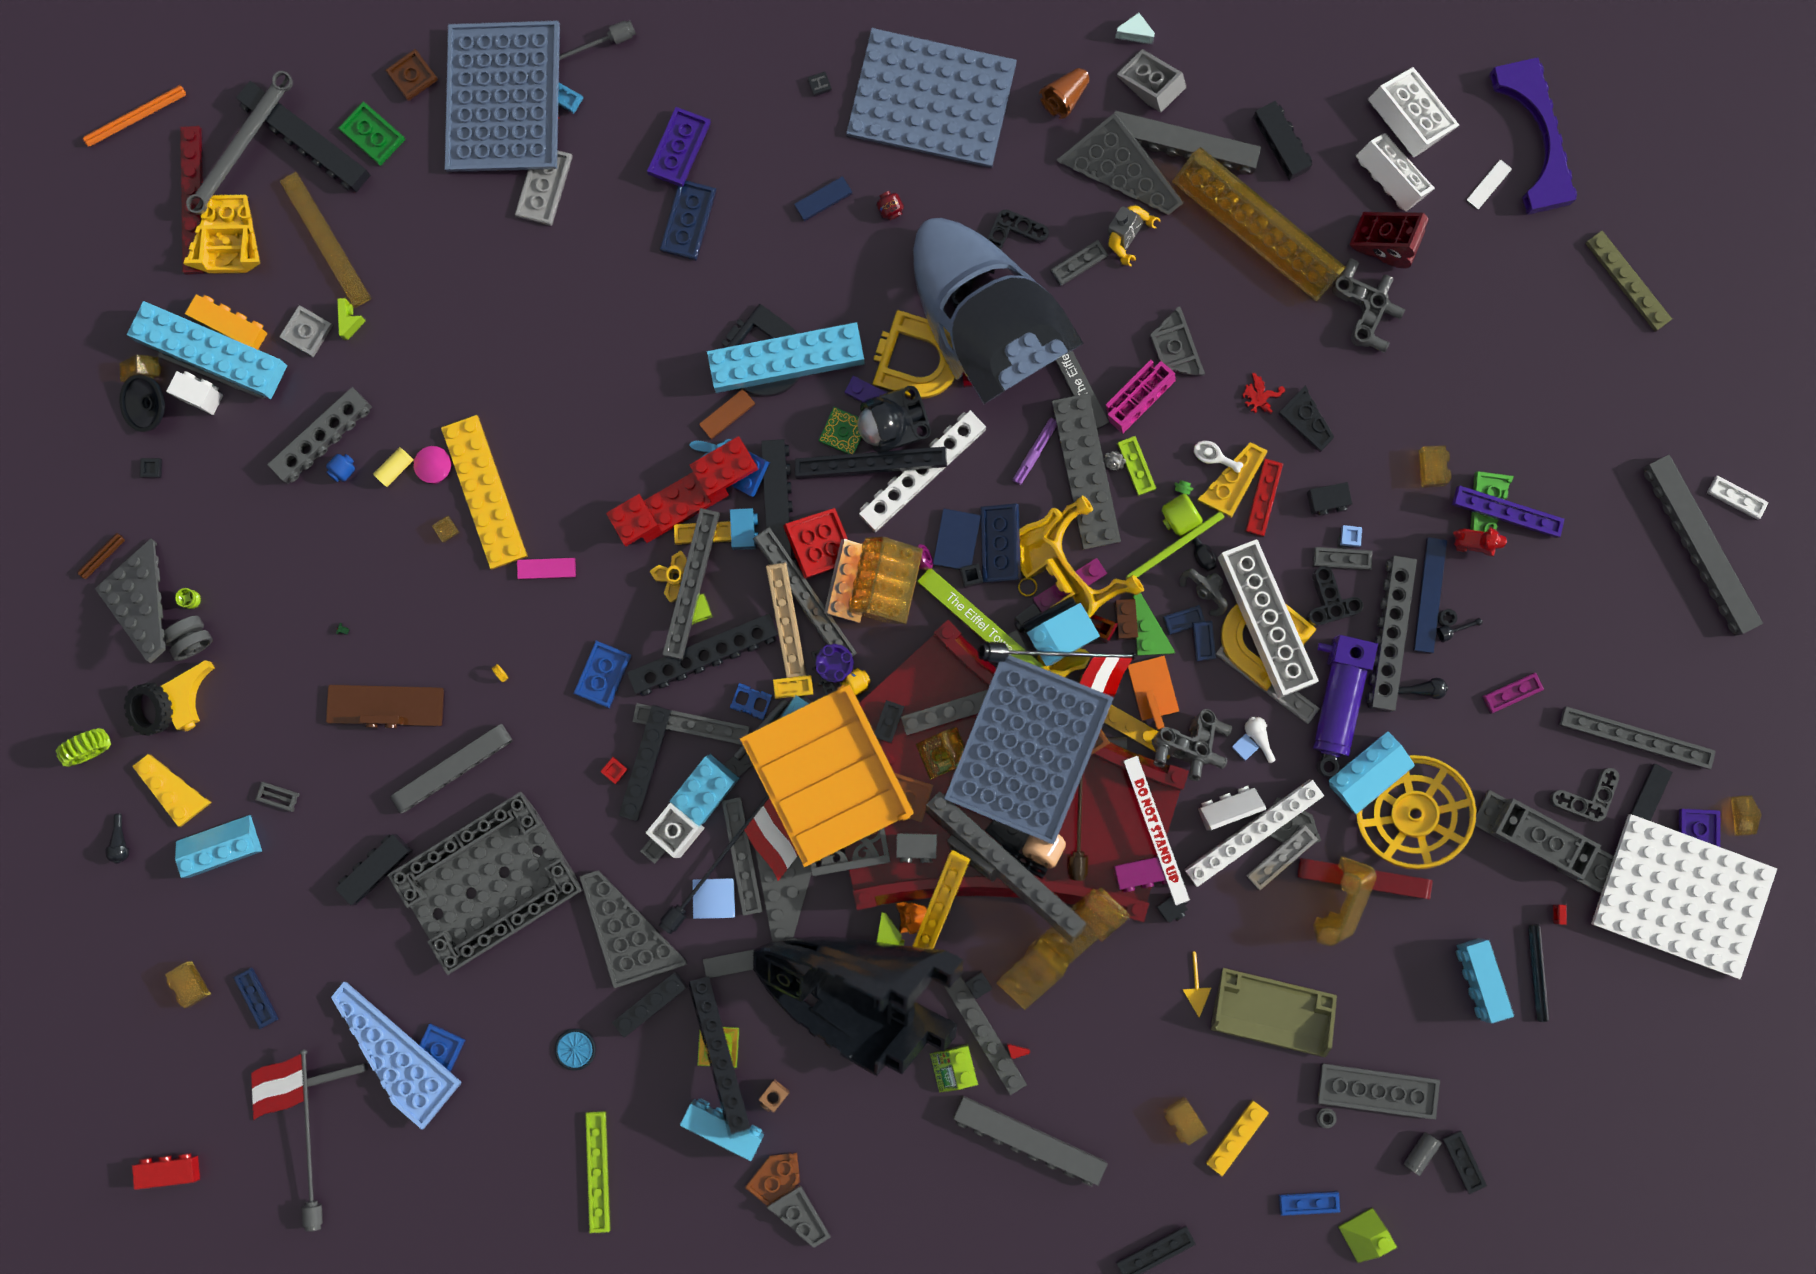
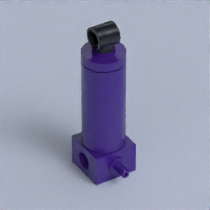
M1339 635L1332 638L1331 645L1318 644V650L1329 652L1327 664L1331 665L1313 746L1314 750L1320 751L1322 754L1321 759L1316 765V769L1321 776L1330 777L1337 774L1340 756L1349 757L1367 672L1373 670L1378 643ZM1350 651L1354 652V658L1351 656ZM1325 762L1331 763L1332 770L1330 772L1324 770Z

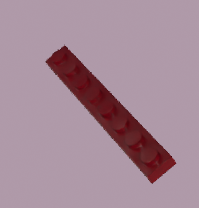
M200 126L180 127L183 273L185 275L204 274V271L184 265L185 257H188L190 252V244L196 236V228L202 220L201 215L193 214L186 206L188 197L194 195L202 184V128ZM200 198L191 201V210L197 206Z

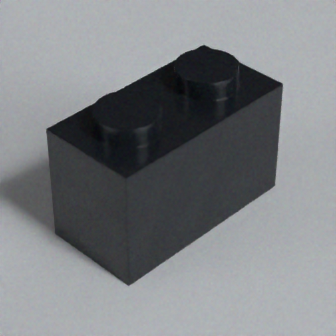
M1348 482L1314 488L1307 492L1311 515L1324 516L1333 510H1336V513L1347 511V508L1352 505Z

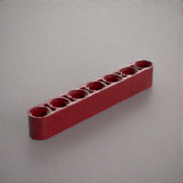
M1300 858L1297 876L1303 879L1429 900L1433 880L1303 858Z

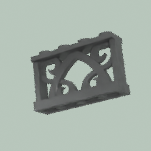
M885 828L878 830L877 836L871 840L867 838L870 835L860 839L862 844L854 850L853 861L848 862L846 855L838 850L834 853L840 855V861L834 862V855H828L822 858L821 867H817L816 862L812 863V876L890 863ZM880 838L883 846V856H879L872 844ZM866 846L868 849L863 850L866 852V856L860 857L858 855L859 850Z

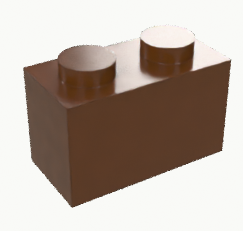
M1135 599L1116 600L1114 602L1115 622L1118 624L1116 627L1117 641L1136 640L1138 638Z

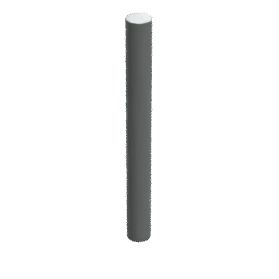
M783 698L756 730L772 723L789 702ZM744 745L733 755L738 761L747 752Z

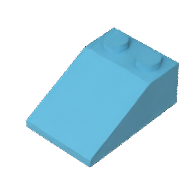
M1081 603L1027 632L1036 650L1046 652H1075L1100 637ZM1040 655L1046 666H1051L1066 657Z

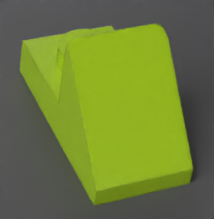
M339 298V336L343 340H348L363 325L365 319L362 316H351L353 315L352 304L346 298Z

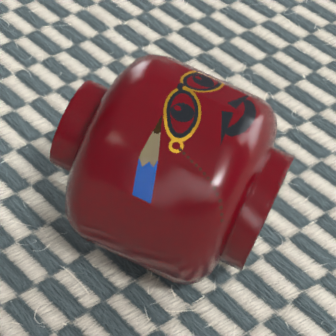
M887 191L880 195L881 199L877 201L876 205L884 219L888 218L890 221L902 215L901 211H903L904 205L897 193L891 194L890 191Z

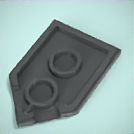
M1277 797L1274 804H1276L1281 799ZM1306 811L1301 812L1269 835L1284 843L1305 824L1317 837L1318 840L1315 843L1321 841L1313 815Z

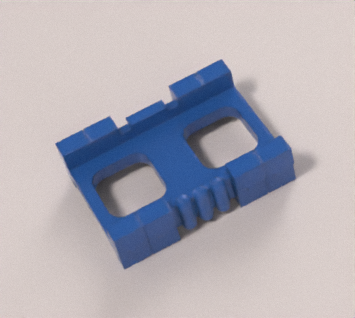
M739 683L730 708L739 712L743 710L744 713L753 714V717L764 720L773 695L763 691L760 693L757 690L750 689L751 687ZM740 691L749 694L746 705L736 703V698ZM757 698L767 701L763 712L754 709Z

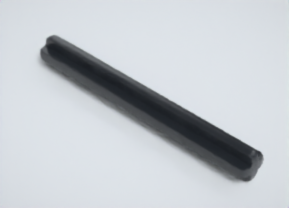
M1534 924L1529 925L1528 929L1537 1021L1548 1022L1549 1014L1540 925Z

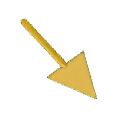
M1193 951L1195 989L1182 990L1200 1018L1211 987L1199 988L1196 952Z

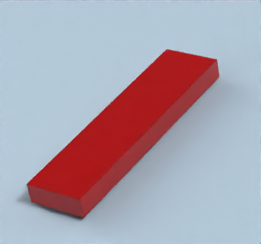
M1264 459L1245 532L1262 537L1265 536L1283 463Z

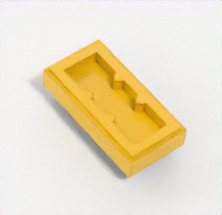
M811 675L773 680L775 699L790 698L795 695L798 697L814 695Z

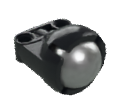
M907 386L869 398L860 405L861 414L858 418L859 434L863 440L873 445V450L876 452H887L924 440L930 435L931 430L924 404L918 390L914 386ZM905 391L910 393V400L905 397ZM918 427L923 431L922 437L917 434L916 430Z

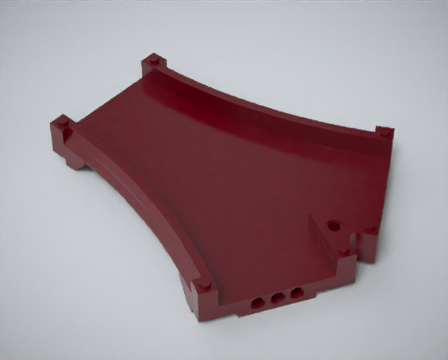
M947 620L934 632V635L859 704L873 732H875L886 700L904 706L901 715L904 716L989 689L997 668L990 662L980 659L978 651ZM979 713L910 735H906L900 718L892 743L880 739L877 740L894 773L933 785L929 798L930 801L939 791L946 796L956 771L955 769L941 775L937 765L934 767L936 762L933 754L949 748L957 768ZM1110 742L1090 755L1083 773L1081 851L1088 855V875H1086V880H1071L1068 874L1069 855L1073 854V851H1077L1078 787L1059 832V835L1065 840V849L1057 865L1054 868H1048L1043 879L1036 875L1034 876L1064 903L1089 907L1144 922L1149 907L1147 901L1151 887L1143 888L1142 885L1135 886L1134 891L1124 892L1123 889H1118L1113 868L1116 865L1158 857L1124 761L1138 756L1166 836L1180 790L1184 789L1189 771L1173 765L1157 767L1154 765V760ZM928 759L930 760V763H932L931 765H932V768H934V769H933V770H934V773H933V771H930V770H932V769H929V768H931V766H928V765H930V764H927V763H929ZM955 804L983 831L994 820ZM926 811L922 822L908 818L904 821L898 820L884 827L890 863L849 870L857 910L883 904L932 898L951 852L947 842L951 835L931 818ZM878 831L872 833L867 838L869 840L875 838L878 834ZM897 833L937 835L936 859H932V863H920V859L913 858L912 862H900V858H896ZM880 838L872 844L879 856H883L884 852ZM860 840L844 847L848 862L853 861L854 850L862 844ZM866 846L859 850L858 855L860 857L866 856V852L863 851L868 849ZM1023 847L1019 851L1021 854H1023ZM1020 859L1021 862L1026 863L1025 859ZM969 864L955 895L1020 898L998 877L994 881H990Z

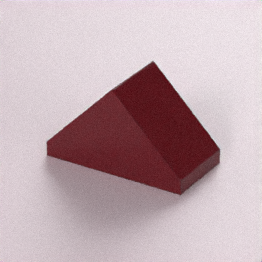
M1093 615L1090 619L1100 635L1097 639L1107 644L1118 624Z

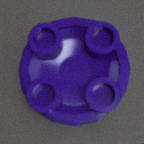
M838 644L826 645L816 656V671L827 681H843L852 672L854 661L852 654L844 646Z

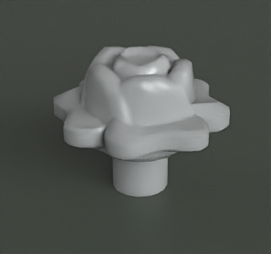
M1112 451L1110 454L1106 453L1103 459L1107 468L1116 471L1123 469L1126 462L1123 455L1118 451Z

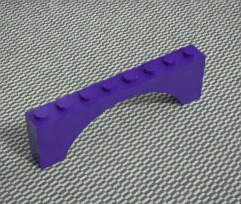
M1538 57L1497 66L1490 73L1494 91L1510 96L1521 103L1532 114L1543 136L1545 154L1542 171L1534 186L1522 197L1527 215L1569 206L1577 197V191L1571 182L1572 173L1566 163L1567 154L1565 151L1563 152L1562 136L1558 133L1557 129L1558 120L1553 114V102L1551 98L1549 99L1548 83L1543 77L1544 68L1542 63L1539 62Z

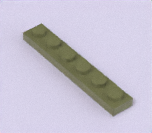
M1603 231L1585 243L1655 332L1672 320L1667 311Z

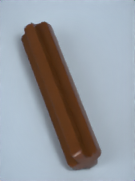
M116 533L78 570L79 576L87 579L125 539Z

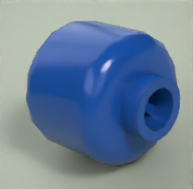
M336 454L326 464V473L336 482H339V480L344 482L355 471V467L352 464L354 460L347 454L344 456Z

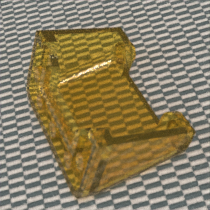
M1341 856L1338 867L1343 870L1344 875L1341 885L1348 894L1339 914L1329 912L1325 918L1317 917L1314 923L1317 942L1327 946H1333L1355 933L1377 878L1376 872L1372 867Z

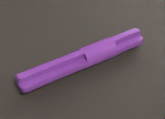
M1054 418L1048 420L1013 478L1015 483L1021 485L1034 466L1041 451L1057 427Z

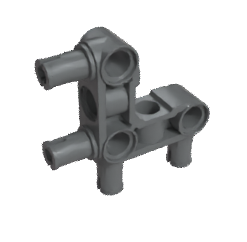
M1349 259L1343 273L1338 275L1333 284L1332 292L1335 296L1346 302L1350 301L1361 306L1363 313L1353 328L1351 335L1352 343L1356 346H1371L1385 353L1390 342L1376 337L1374 333L1382 314L1387 313L1400 320L1405 312L1404 308L1391 303V300L1388 298V291L1394 279L1389 275H1383L1377 289L1353 278L1359 262ZM1338 284H1344L1346 286V290H1341ZM1373 299L1379 300L1381 306H1376L1373 303ZM1357 333H1363L1365 335V339H1360L1357 336Z
M1203 709L1192 719L1189 730L1191 732L1190 737L1180 734V731L1164 727L1152 738V745L1156 750L1155 766L1164 767L1167 755L1190 763L1188 778L1192 781H1199L1201 779L1202 766L1205 764L1214 765L1220 769L1226 766L1227 758L1217 755L1212 751L1214 732L1228 737L1232 731V726L1219 721L1209 709Z

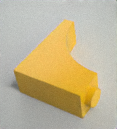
M205 660L161 686L163 691L167 692L168 699L171 700V709H173L171 718L177 730L189 731L200 721L196 712V694L202 680L215 669L212 662Z

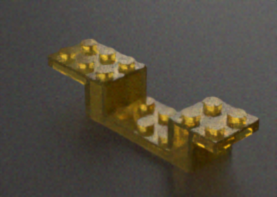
M1102 888L1097 891L1092 889L1071 908L1087 923L1085 930L1072 944L1051 926L1029 946L1024 957L998 980L997 984L1024 1010L1060 980L1068 965L1097 939L1103 942L1129 919L1130 914Z

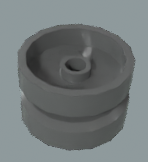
M199 616L185 618L164 631L163 640L165 646L171 647L169 653L174 661L190 658L203 651L213 642L209 632L202 630L204 624Z

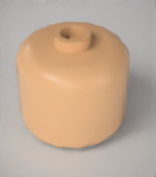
M1059 834L1054 845L1029 835L1022 850L1024 856L1050 869L1057 865L1066 843Z

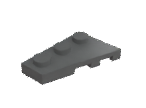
M801 1185L767 1205L771 1212L775 1213L813 1248L831 1238Z

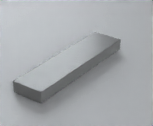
M1304 824L1246 876L1261 890L1318 840L1317 837Z

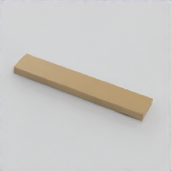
M786 562L767 565L766 569L786 677L806 676Z

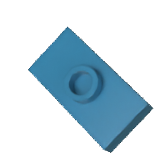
M559 83L558 105L574 114L583 100V96Z

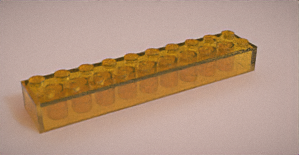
M1201 147L1192 153L1172 181L1316 302L1345 270L1346 267Z

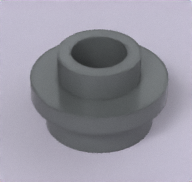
M1329 1108L1319 1110L1316 1116L1318 1124L1323 1128H1331L1335 1125L1337 1119L1335 1112ZM1325 1114L1329 1115L1328 1121L1323 1120Z

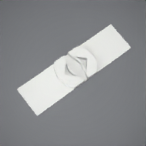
M1500 160L1467 201L1479 209L1512 168Z

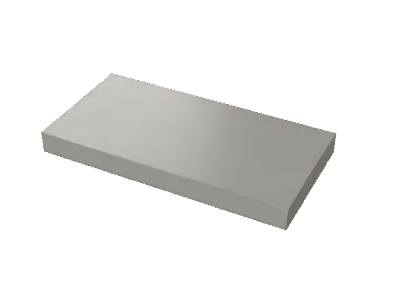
M557 150V169L528 170L515 212L516 217L552 226L573 157L572 154Z

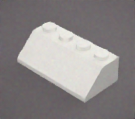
M1385 133L1371 140L1356 155L1360 165L1369 170L1372 178L1384 187V191L1396 200L1397 206L1404 209L1405 212L1415 206L1434 189L1430 182Z

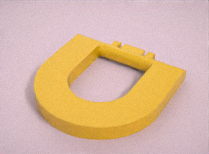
M897 310L890 332H882L881 336L887 339L880 338L876 353L881 356L875 355L873 359L878 361L879 365L872 385L891 392L907 386H914L918 390L921 399L939 395L952 384L955 376L935 340L928 320ZM944 328L948 344L953 349L950 333ZM899 333L926 341L937 349L940 363L931 375L914 377L888 368ZM905 391V396L911 398L910 393Z
M1236 604L1226 615L1221 628V643L1225 655L1239 670L1267 691L1272 683L1262 660L1251 652L1243 641L1242 634L1246 623L1238 604ZM1286 604L1304 646L1316 631V628Z

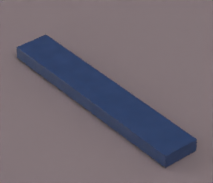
M1429 537L1426 539L1413 651L1434 653L1447 540Z

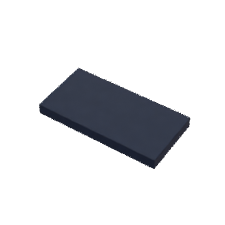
M685 181L683 187H677L660 247L661 252L697 261L717 191L716 188L690 181Z
M1019 504L981 507L983 582L1021 580Z

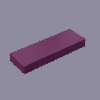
M1535 672L1482 697L1492 714L1543 691L1544 688Z

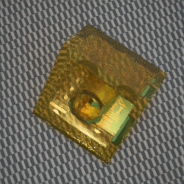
M957 727L940 732L916 744L930 780L956 770L965 748Z

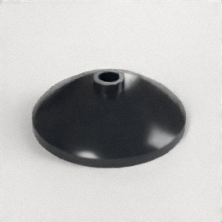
M143 374L133 375L125 381L121 388L119 400L124 420L136 431L147 432L155 429L160 424L165 411V400L161 388L153 378Z

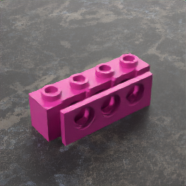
M1150 360L1106 404L1109 422L1123 434L1176 381L1175 373L1162 361L1154 367V362Z

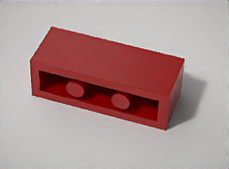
M191 1153L178 1155L179 1158L171 1159V1155L159 1157L158 1161H152V1158L140 1159L138 1164L132 1166L134 1190L193 1183L200 1180L198 1156H191Z

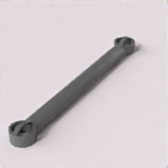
M278 71L273 75L272 84L194 195L188 197L186 206L190 212L195 215H201L207 210V203L284 92L292 88L293 80L287 72ZM281 75H285V79L282 82V84L280 86H277V78ZM200 198L197 206L191 210V201Z

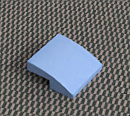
M734 878L706 879L693 896V919L735 918ZM693 879V890L701 879Z

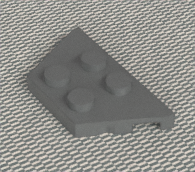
M1179 306L1150 335L1159 362L1162 361L1174 373L1204 376L1205 372L1182 309Z

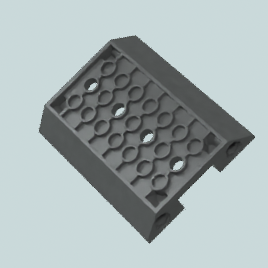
M519 792L388 874L407 908L413 910L430 939L428 944L447 975L582 891L576 875L536 809L522 792ZM536 846H540L543 849V854L540 857L533 855V849ZM502 867H507L510 870L507 878H503L500 875ZM471 887L477 892L476 897L473 899L467 896V890ZM437 908L443 911V917L439 920L434 917V911Z

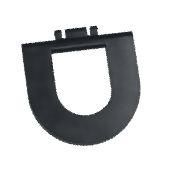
M759 304L745 323L740 319L736 322L741 328L734 325L726 335L730 342L723 339L721 344L726 348L740 345L754 326L772 339L798 333L781 318ZM800 377L741 389H744L749 394L760 397L777 396L792 388Z

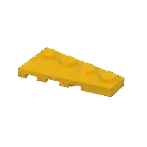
M1250 442L1234 459L1235 462L1243 463L1241 471L1237 473L1230 467L1226 468L1197 501L1232 518L1266 456L1267 450Z
M150 754L132 766L178 827L183 826L212 803Z

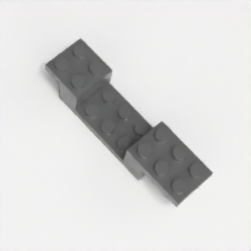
M1487 790L1476 812L1474 827L1504 843L1511 842L1558 867V872L1600 894L1602 893L1614 856L1601 850L1600 844L1514 798L1506 799L1491 790Z

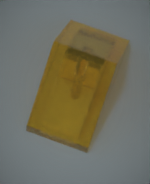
M1752 795L1731 797L1735 835L1757 834L1762 814Z

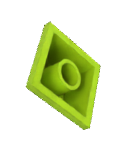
M1373 1208L1338 1226L1358 1263L1381 1257L1397 1248L1387 1228Z

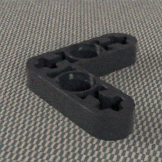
M1005 209L999 212L987 239L996 246L1000 245L998 248L1002 250L1010 231L1036 243L1045 242L1049 231L1045 225ZM1008 215L1010 221L1002 222L1003 218L1001 217ZM1014 218H1016L1017 220L1015 221V226L1012 227V223L1014 222ZM1020 222H1025L1028 224V229L1021 231L1017 225ZM1031 226H1034V231H1032V234H1029ZM1043 230L1045 236L1037 237L1036 232ZM994 232H1002L1004 235L1003 239L995 240L993 237Z

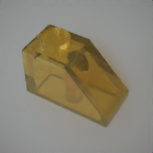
M135 355L121 362L120 382H125L129 377L139 374L147 375L151 378L159 376L161 366L158 357Z

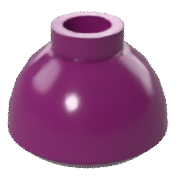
M922 544L916 546L911 557L908 558L910 566L913 569H931L933 567L931 553Z

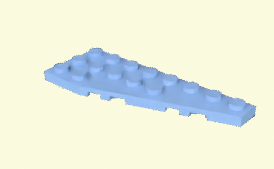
M343 982L332 995L333 1002L341 1016L348 1023L352 1035L359 1042V1047L373 1071L378 1075L380 1083L389 1094L392 1104L420 1129H424L462 1082L351 985Z

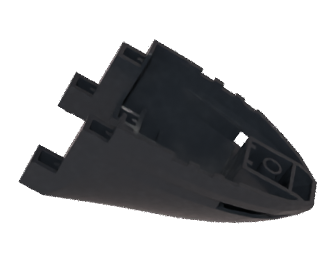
M844 937L792 938L765 944L753 951V970L767 992L797 1024H801L808 1029L811 1035L814 1037L818 1036L824 1040L826 1046L829 1048L835 1047L841 1051V1056L875 1076L885 1066L903 1074L927 1043L944 1052L956 1037V1023L915 1002L932 980L951 988L962 974L964 959L948 951ZM809 994L818 999V1002L813 1007L804 1002Z

